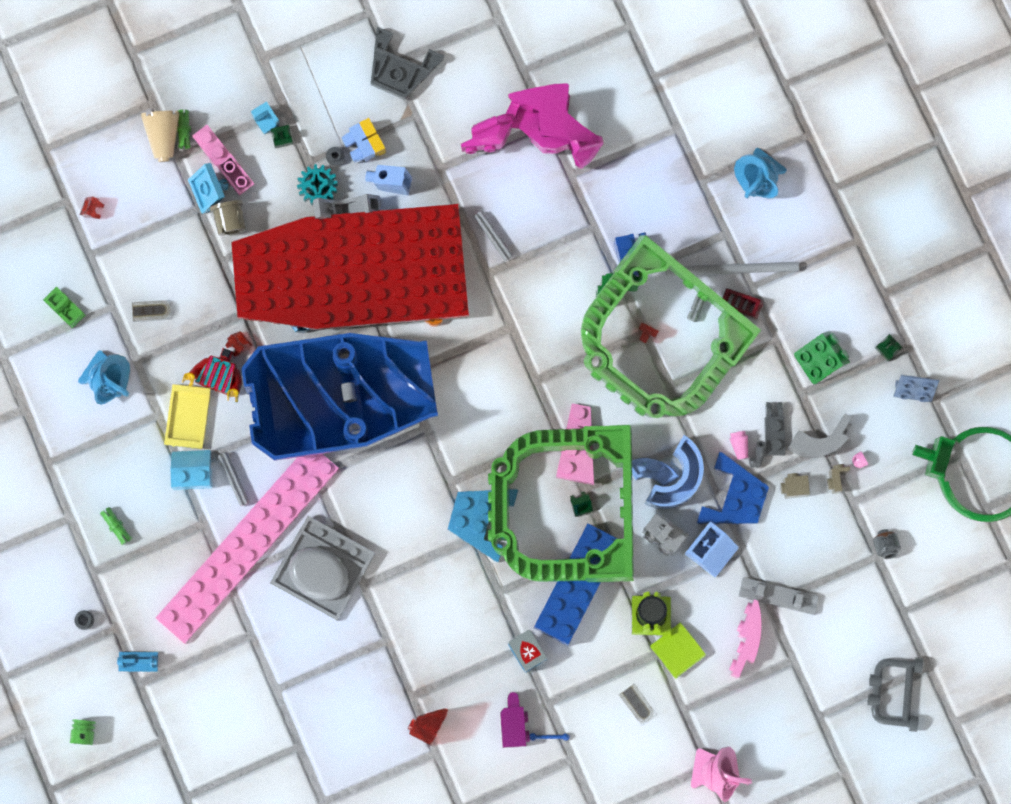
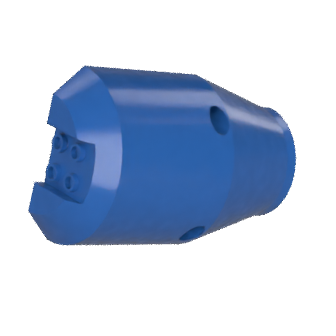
M355 333L338 334L258 346L241 368L246 393L249 394L252 407H255V410L252 411L254 424L249 425L252 445L274 461L368 447L424 420L438 417L427 341L418 342ZM342 354H349V357L346 359L340 358ZM352 382L355 384L357 401L344 403L341 385ZM354 431H360L358 434H352Z

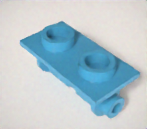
M119 652V657H117L118 671L158 672V652Z

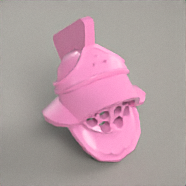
M731 747L721 748L717 755L703 749H697L691 780L692 788L695 789L704 785L711 791L716 792L723 802H728L740 783L752 784V779L740 778L736 754Z

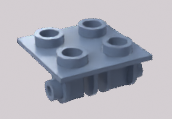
M901 375L900 379L895 382L896 390L893 397L904 400L932 402L939 380Z

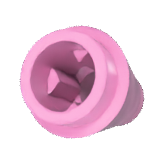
M746 432L730 433L731 438L729 440L737 460L748 458V435H746Z

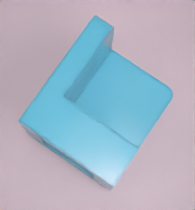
M267 101L251 111L253 119L263 134L270 132L271 128H276L280 125L278 118Z

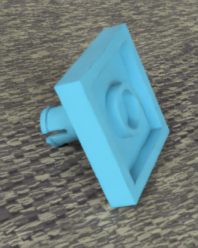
M211 163L204 164L188 179L202 214L208 213L210 211L209 207L218 204L225 197L223 191L228 190L229 187L228 183L223 184L227 182L226 179H217Z

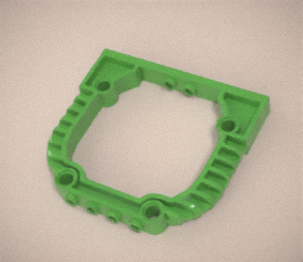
M642 235L615 268L614 274L590 304L583 317L581 339L586 353L584 365L592 372L590 375L599 382L602 380L610 392H617L621 396L620 400L627 405L632 404L635 407L634 411L642 417L644 415L651 418H660L663 415L683 416L694 412L708 400L730 368L735 366L761 329L649 237ZM667 269H670L681 278L683 285L688 289L692 290L693 288L698 292L697 296L700 299L709 301L722 312L718 317L719 337L715 338L711 343L713 356L692 385L681 396L673 399H668L666 396L658 393L644 392L613 367L611 353L601 345L602 328L608 316L631 286L643 285L648 279V274L666 271ZM635 271H637L639 274V279L637 281H634L633 279V273ZM722 342H724L726 346L723 352H721L720 350V344ZM595 356L599 359L596 367L592 364V359ZM655 403L657 411L652 413L651 406Z
M630 425L584 426V429H550L528 432L518 437L506 449L503 457L493 461L491 473H488V483L491 485V492H488V502L491 503V510L488 511V521L491 522V529H488V540L491 541L495 552L504 557L514 572L523 578L537 582L634 581L632 429ZM598 444L599 448L596 451H592L590 446ZM581 450L586 451V454L592 459H598L603 456L617 468H623V488H620V499H623L624 506L620 507V518H624V539H616L602 552L597 549L590 550L584 559L538 560L529 558L519 552L518 540L509 529V485L518 477L519 463L531 454L539 452ZM500 466H507L506 471L498 472ZM500 541H507V545L504 548H498ZM599 557L601 561L597 565L591 564L592 558Z

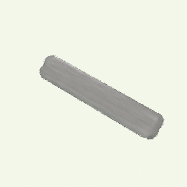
M478 212L475 215V220L503 260H509L513 255L484 212Z
M228 453L220 454L218 458L239 505L242 507L249 504L250 501Z

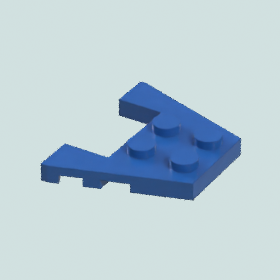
M719 452L714 469L732 475L731 483L722 511L719 512L702 506L697 524H709L710 521L713 524H757L769 486L728 456Z

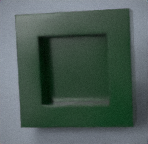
M289 125L271 128L275 148L293 144Z
M890 334L875 347L887 361L903 348Z
M585 491L581 492L582 496L576 499L574 495L570 496L575 517L593 511L591 499Z

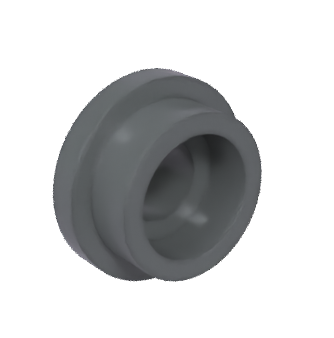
M332 147L326 153L327 162L333 166L342 164L345 159V154L339 147ZM337 153L339 156L334 159L332 154Z
M80 611L75 616V625L81 630L90 629L94 624V616L89 611ZM83 617L88 618V622L86 624H82L81 619Z

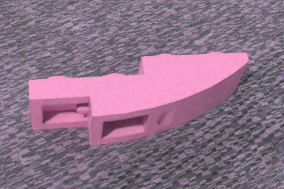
M205 125L192 135L208 159L239 196L254 185L250 177L208 125Z
M755 599L752 603L748 602L744 611L747 616L744 621H740L737 628L739 632L738 637L745 641L740 642L736 651L739 653L737 660L733 659L729 668L732 671L730 676L735 678L740 677L746 661L751 664L754 663L761 638V612L759 602Z

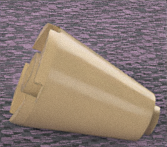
M154 111L148 114V116H146V113H141L154 159H158V162L170 161V158L174 155L179 111H175L174 114L173 111Z

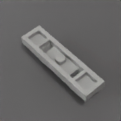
M743 577L738 597L749 600L755 599L758 602L815 615L819 596Z

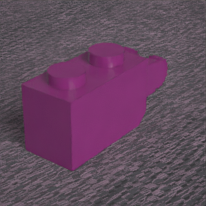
M510 692L507 696L508 708H503L500 712L502 748L526 747V742H530L529 730L525 731V723H528V711H524V707H520L517 693Z

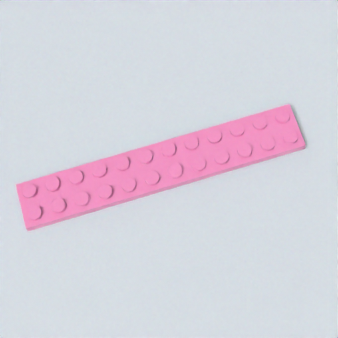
M323 454L297 457L157 615L156 619L186 644L339 468Z

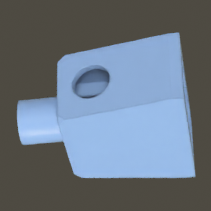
M377 165L376 171L367 170L365 180L366 182H373L378 190L409 196L412 176L405 167Z

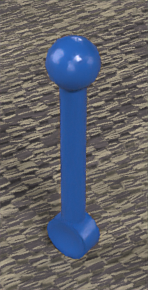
M531 733L529 735L531 741L536 739H563L568 741L570 738L568 733L563 735H536Z

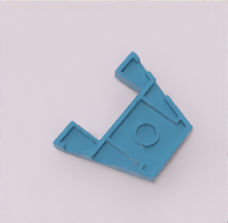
M509 489V506L514 507L518 489ZM491 490L458 492L447 530L498 563L500 555L495 552L490 541L484 540L489 523L488 511L491 510V503L488 502V492H491ZM498 544V548H503V545Z

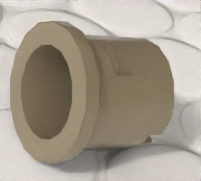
M242 200L223 202L209 207L210 212L214 214L219 236L246 230L243 210L241 209L243 205Z

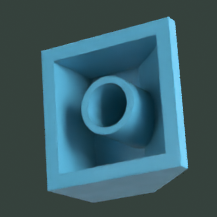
M211 450L172 452L170 467L171 488L173 490L211 489Z

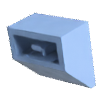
M710 521L686 551L685 555L715 578L739 547L725 532Z

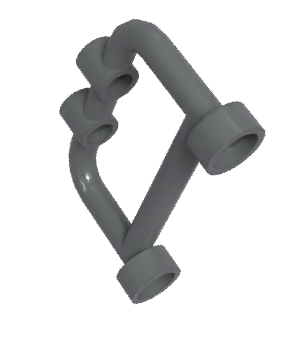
M915 657L914 661L889 658L878 662L874 674H870L869 686H873V694H868L867 705L872 706V716L878 723L908 727L909 731L917 732L919 718L918 716H910L913 674L922 673L923 658ZM886 666L906 668L902 719L883 717L879 713L882 671Z

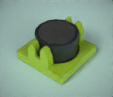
M649 591L643 593V596H632V635L671 636V597L661 596L659 592L650 595Z

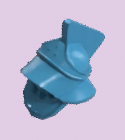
M755 148L752 155L742 156L736 161L734 167L735 176L745 191L744 197L747 199L750 196L776 197L778 195V175L785 174L787 171L783 165L760 148Z
M99 350L78 379V383L82 385L88 383L94 392L96 403L100 405L106 404L121 395L128 397L130 393L126 388L130 375V364L124 356L118 354L106 356L104 352Z

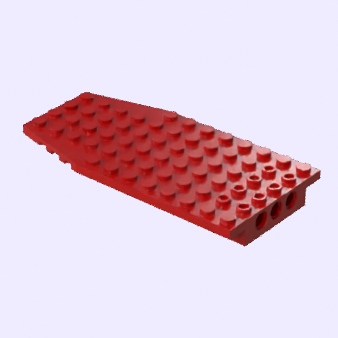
M458 204L372 211V213L331 215V218L316 219L315 216L304 217L231 242L237 317L239 319L270 322L297 328H309L311 330H326L469 317Z

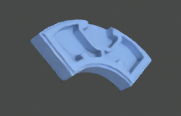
M650 458L632 460V475L635 480L651 478L663 487L679 477L669 465L662 461Z

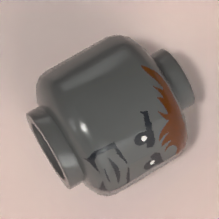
M888 529L877 532L878 535L873 539L877 555L884 559L896 557L901 549L897 534Z

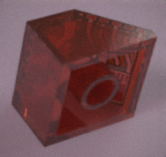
M443 708L420 715L416 720L412 719L407 728L410 731L409 735L431 746L449 710Z

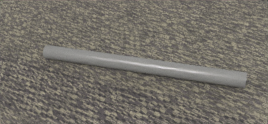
M798 262L684 266L694 275L799 271ZM670 269L665 271L666 276H677Z

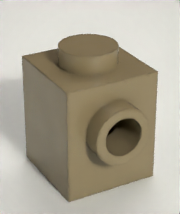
M799 473L787 474V477L783 479V483H780L781 494H784L785 499L808 497L810 495L808 475L799 476Z

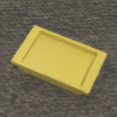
M172 384L164 445L203 449L210 403V388Z

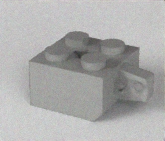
M659 510L642 531L644 534L643 538L651 544L655 542L660 546L658 549L666 556L668 554L673 556L689 535L662 515Z

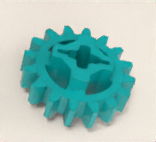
M314 164V169L308 166V172L301 171L303 178L298 177L297 180L301 184L297 185V189L301 190L299 196H304V202L310 200V204L313 206L314 199H334L332 193H337L335 186H338V181H333L336 179V175H330L332 172L330 168L325 171L324 165L319 169ZM320 174L326 176L328 179H323L320 176ZM317 178L318 182L320 183L318 188L319 192H317V188L315 187ZM308 192L314 193L315 196L310 195Z

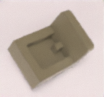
M844 464L834 465L833 469L829 471L827 485L828 489L832 490V494H838L843 491L840 474L848 473L850 466L845 467Z

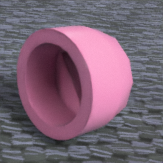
M861 451L852 458V463L857 468L869 465Z

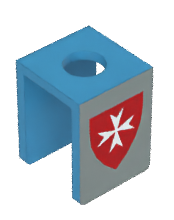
M527 630L509 641L508 646L525 673L547 660L545 653L531 630Z

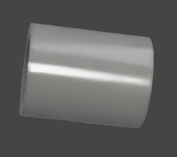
M352 382L342 384L343 402L351 403L357 401L355 384Z

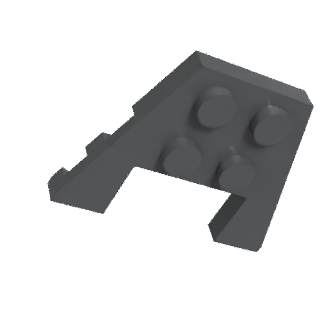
M377 27L371 86L406 100L444 60V55L429 49L422 65H417L387 52L386 50L393 37V33Z

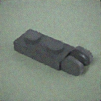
M766 402V417L764 418L765 456H785L783 403H777V417H771V403Z

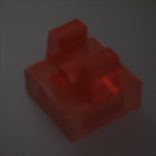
M93 196L85 197L79 215L85 218L100 219L101 215L97 214L95 209L97 207L102 209L105 205Z
M642 322L639 330L643 331L639 340L647 343L650 336L656 338L659 331Z
M241 331L231 334L227 338L228 342L225 345L227 348L233 346L236 349L232 354L234 357L239 356L253 346Z

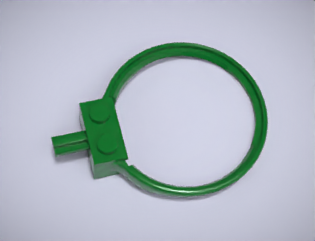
M974 427L961 432L953 439L943 436L936 438L932 450L915 444L912 455L928 460L925 475L938 480L945 499L958 513L971 520L980 522H994L1011 516V507L1006 511L993 515L978 514L966 509L954 496L949 481L945 482V473L955 442L960 443L965 438L979 433L999 435L1011 442L1010 434L993 427Z

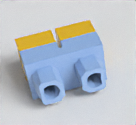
M369 117L349 128L350 132L342 137L346 148L353 144H356L358 148L350 152L354 163L362 160L367 162L377 155L381 156L386 153V149Z

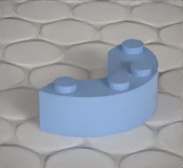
M683 436L673 453L682 466L681 479L676 484L668 487L655 484L644 503L645 505L657 509L675 508L687 502L697 491L703 478V459L695 443L687 436Z

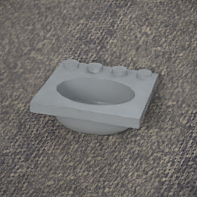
M307 516L270 584L338 621L376 553L314 518Z

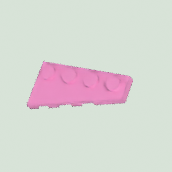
M572 403L566 429H584V426H592L591 407ZM562 451L556 478L594 485L593 459L586 454V451Z

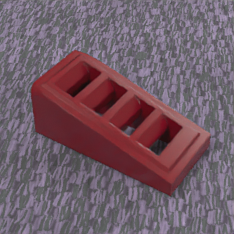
M726 288L722 298L728 302L730 296L733 295L734 297L730 305L742 315L757 320L763 306L762 300ZM738 298H741L738 307H735ZM745 301H748L746 309H742ZM755 304L753 312H750L752 305Z

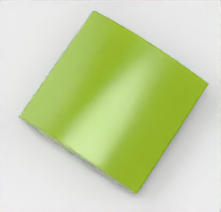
M681 622L671 629V636H662L650 645V648L675 679L706 656Z

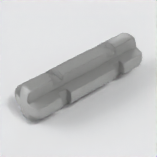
M697 294L691 306V311H689L687 319L692 322L697 321L698 313H700L705 302Z

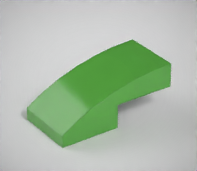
M55 287L43 299L71 328L86 316L58 287Z

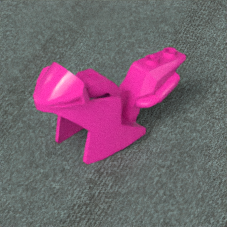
M562 83L508 94L511 103L506 114L493 116L471 127L472 139L461 143V149L466 154H474L479 150L494 152L496 149L503 148L512 128L523 131L531 139V142L544 154H558L566 149L571 150L575 165L583 169L594 159L603 146L604 140L602 136L594 134L568 114L570 95L568 94L569 84Z

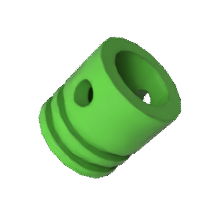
M72 719L74 724L71 726L73 729H71L69 743L93 745L95 734L93 729H95L94 724L96 722ZM80 734L85 735L84 739L80 738Z

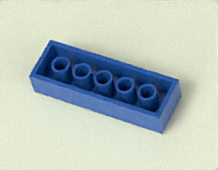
M587 523L569 559H584L587 552L593 549L602 552L617 538ZM592 558L591 564L597 565L600 563L601 558ZM557 581L534 629L568 646L601 582Z

